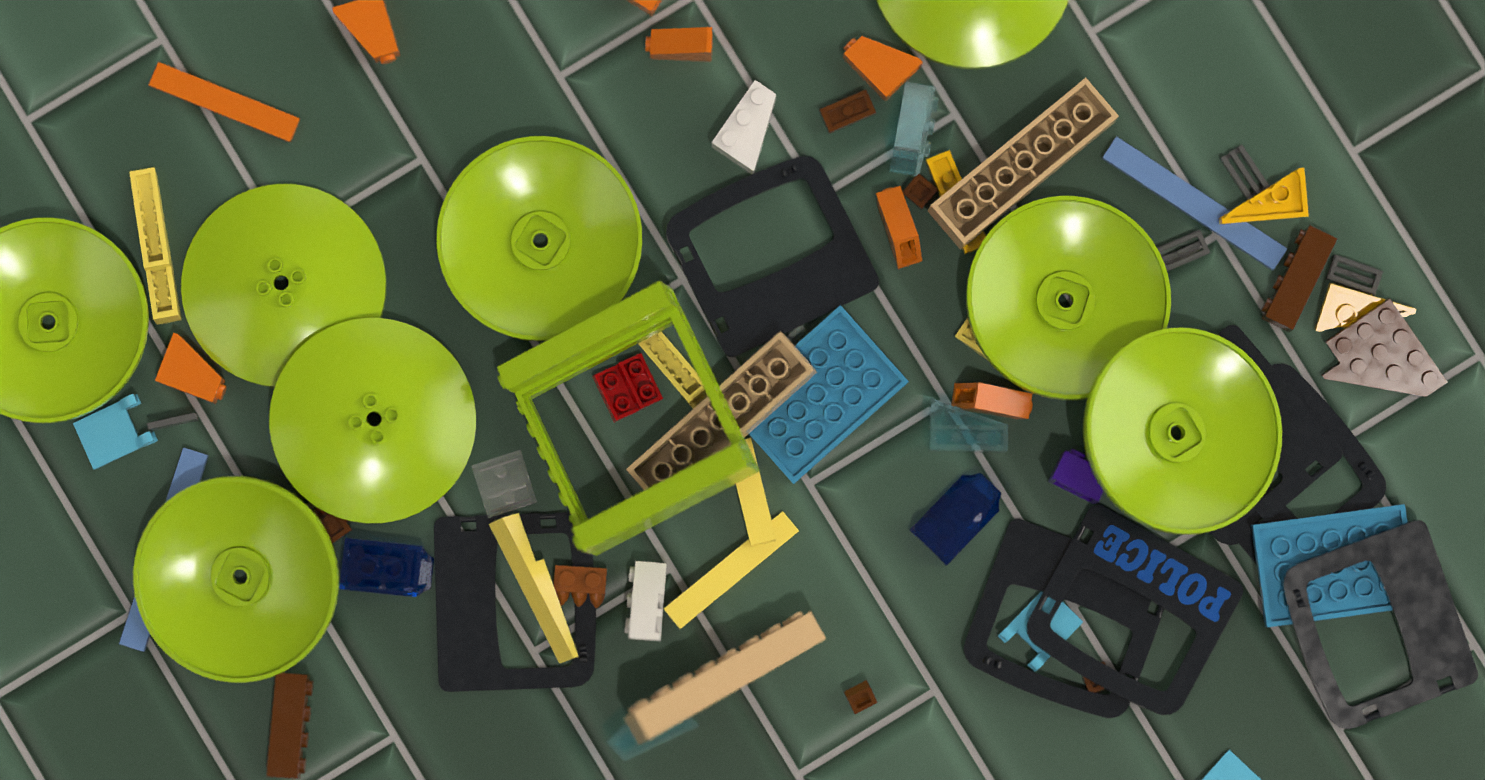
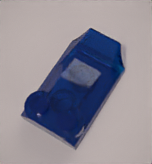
M980 472L973 475H962L909 531L947 566L1000 511L999 502L1002 493Z
M345 538L339 589L418 597L424 591L431 589L434 558L425 551L423 546Z

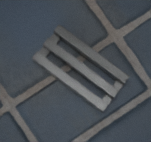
M1243 145L1220 158V161L1246 200L1269 187V184ZM1238 153H1240V155L1242 156V158L1244 159V161L1246 162V164L1248 165V167L1260 183V188L1257 186V184L1255 183V181L1253 180V178L1251 177V175L1249 174V172L1237 156ZM1229 159H1233L1254 192L1250 194L1229 162Z
M1201 230L1157 248L1161 254V252L1197 237L1199 240L1194 244L1163 256L1164 263L1200 246L1203 249L1198 253L1167 265V272L1210 254Z
M1335 254L1326 280L1375 296L1383 271ZM1339 262L1375 275V280L1337 267V263ZM1334 272L1368 283L1373 286L1372 288H1369L1358 283L1346 280L1344 278L1335 276Z

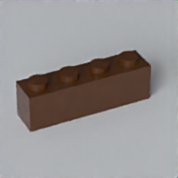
M1311 225L1305 231L1302 229L1299 231L1294 242L1298 246L1294 253L1289 252L1283 264L1287 268L1283 276L1278 275L1272 288L1276 291L1272 299L1269 297L1266 299L1261 309L1264 312L1263 320L1287 332H1291L1294 329L1337 238Z
M276 674L266 774L268 777L300 779L301 774H305L306 758H302L303 748L308 747L309 732H305V724L310 722L311 707L307 706L308 696L313 695L314 681L310 680V675Z

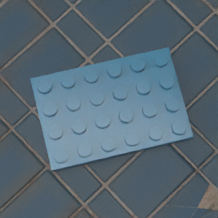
M841 305L795 345L818 373L749 433L793 484L909 382Z
M1405 504L1251 525L1265 627L1292 624L1282 586L1284 574L1289 567L1406 523ZM1363 561L1312 580L1306 587L1314 621L1392 610L1380 578L1370 561Z

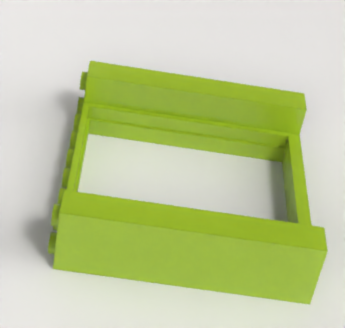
M661 281L497 367L500 373L497 376L499 383L503 389L515 393L518 399L516 401L518 410L522 415L525 414L529 422L526 424L527 430L533 438L536 437L539 444L537 451L542 460H546L550 467L547 470L548 475L553 483L558 484L561 491L558 493L562 504L568 506L571 512L569 519L574 526L572 528L575 534L573 541L578 550H582L585 553L597 556L760 471L673 289ZM674 325L728 436L731 446L588 520L532 399Z

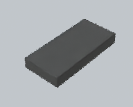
M190 413L147 423L148 430L155 431L199 421L196 413Z

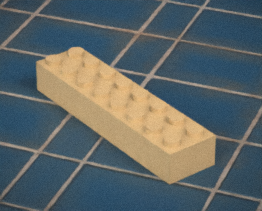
M1084 78L931 204L928 209L929 214L961 250L1109 128L1119 117L1118 114L1088 79Z
M779 332L719 387L745 438L818 372L786 335ZM706 397L626 469L644 491L731 446L709 397Z
M800 611L783 621L784 627L781 628L780 624H777L760 634L761 640L756 636L739 646L740 652L733 649L716 659L717 665L712 661L695 671L696 677L693 678L692 674H689L672 684L673 690L667 686L652 695L650 703H648L647 699H644L629 708L630 714L624 717V720L638 745L825 640L826 638L812 613L809 612L803 615Z

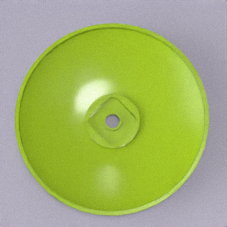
M1069 0L876 1L884 19L893 32L915 52L936 63L949 67L983 69L1009 63L1036 48L1055 28Z
M529 136L517 138L492 147L469 163L453 182L444 199L438 219V258L442 273L450 290L463 308L476 320L488 328L509 337L529 341H547L622 301L634 281L641 259L642 225L640 214L633 194L625 180L606 159L593 150L576 142L558 137ZM539 234H543L548 238V244L543 248H538L534 245V238Z
M273 184L257 187L231 198L217 208L206 219L194 236L185 257L181 277V294L185 316L192 333L203 350L217 364L233 375L248 382L268 387H275L287 362L314 335L345 321L361 318H381L385 307L387 289L386 271L381 251L364 221L349 206L334 196L319 189L296 184ZM280 276L288 279L289 284L284 290H277L274 285L275 280Z
M1055 196L1039 199L1019 207L1005 216L991 229L976 251L970 266L966 285V308L970 327L978 346L992 366L1005 378L1020 388L1039 396L1058 400L1088 399L1089 392L1097 375L1119 349L1143 335L1167 329L1171 310V288L1166 266L1160 252L1148 234L1133 219L1115 207L1098 200L1079 196ZM1060 295H1068L1072 300V305L1068 308L1062 307L1058 301Z
M33 218L1 227L0 414L24 422L57 423L76 419L91 413L111 400L132 377L143 355L149 327L147 298L139 275L130 260L113 242L101 233L80 223L58 218ZM46 316H53L55 318V326L52 329L46 330L42 325V321Z
M361 318L345 321L326 328L305 342L293 354L282 370L274 388L269 413V430L274 454L281 470L295 490L307 501L327 514L357 523L380 524L413 516L433 505L451 489L464 470L472 451L476 431V410L471 387L465 373L453 355L439 341L419 328L407 323L384 318ZM371 412H376L381 416V423L376 427L370 426L366 421L367 415Z
M1168 328L1154 331L1129 342L1119 349L1102 367L1092 385L1086 403L1084 441L1087 457L1098 483L1105 494L1120 510L1149 528L1171 534L1188 535L1209 532L1225 527L1241 518L1257 504L1271 484L1277 470L1282 447V423L1278 403L1267 378L1257 364L1242 349L1221 336L1193 328ZM1173 426L1181 430V438L1179 440H1175L1171 436Z
M225 476L204 480L182 490L169 499L155 513L145 528L137 547L133 569V585L135 599L142 620L150 635L168 656L186 669L203 677L224 682L243 683L258 681L280 674L294 666L314 649L329 627L334 615L339 591V572L334 548L326 530L316 515L300 499L282 487L261 479L245 476ZM241 569L246 572L247 581L245 583H240L235 579L236 570Z

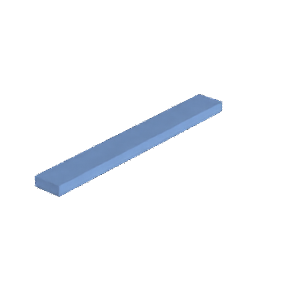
M1115 138L1102 159L1270 270H1274L1286 252V247L1248 222L1219 224V218L1228 213V209L1120 138Z
M187 448L182 449L166 502L177 493L201 481L209 455ZM134 597L119 644L145 652L150 633L142 620Z

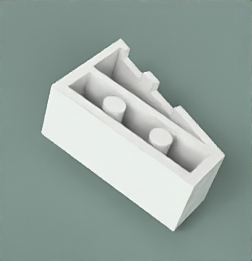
M755 80L712 141V148L750 174L755 173L775 104L776 94Z
M635 561V567L630 566L629 582L634 583L633 592H628L627 608H631V616L626 618L625 633L629 634V639L661 641L666 563Z

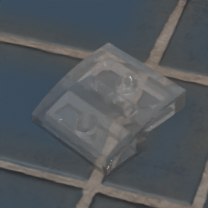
M521 450L472 465L488 518L537 503Z

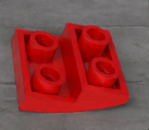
M642 353L621 361L617 365L592 376L614 423L663 399Z

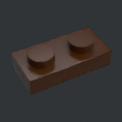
M867 90L819 109L829 134L876 114Z

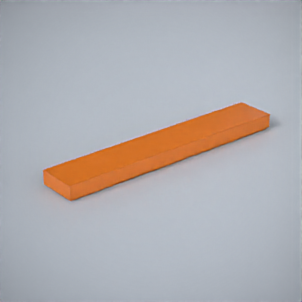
M158 62L149 82V86L290 143L300 122L298 117Z

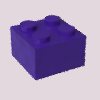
M1073 449L1069 452L1064 451L1060 455L1048 482L1092 504L1099 502L1104 491L1098 483L1090 463L1084 460L1085 455Z

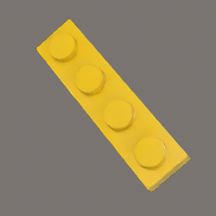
M950 150L926 159L925 162L940 197L962 180ZM984 231L962 248L964 254L979 248L986 237Z

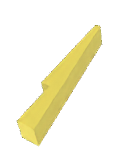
M152 167L129 172L153 320L157 325L180 321L182 317L156 169Z
M662 331L638 343L693 409L708 397L697 372Z
M783 511L771 520L776 541L751 547L750 540L748 539L664 608L680 629L799 532Z
M519 513L490 523L489 526L559 664L578 657L544 559L535 560Z

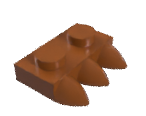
M555 565L554 589L560 606L565 604L570 592H572V598L577 607H580L585 602L589 593L591 603L595 608H598L605 598L607 568Z

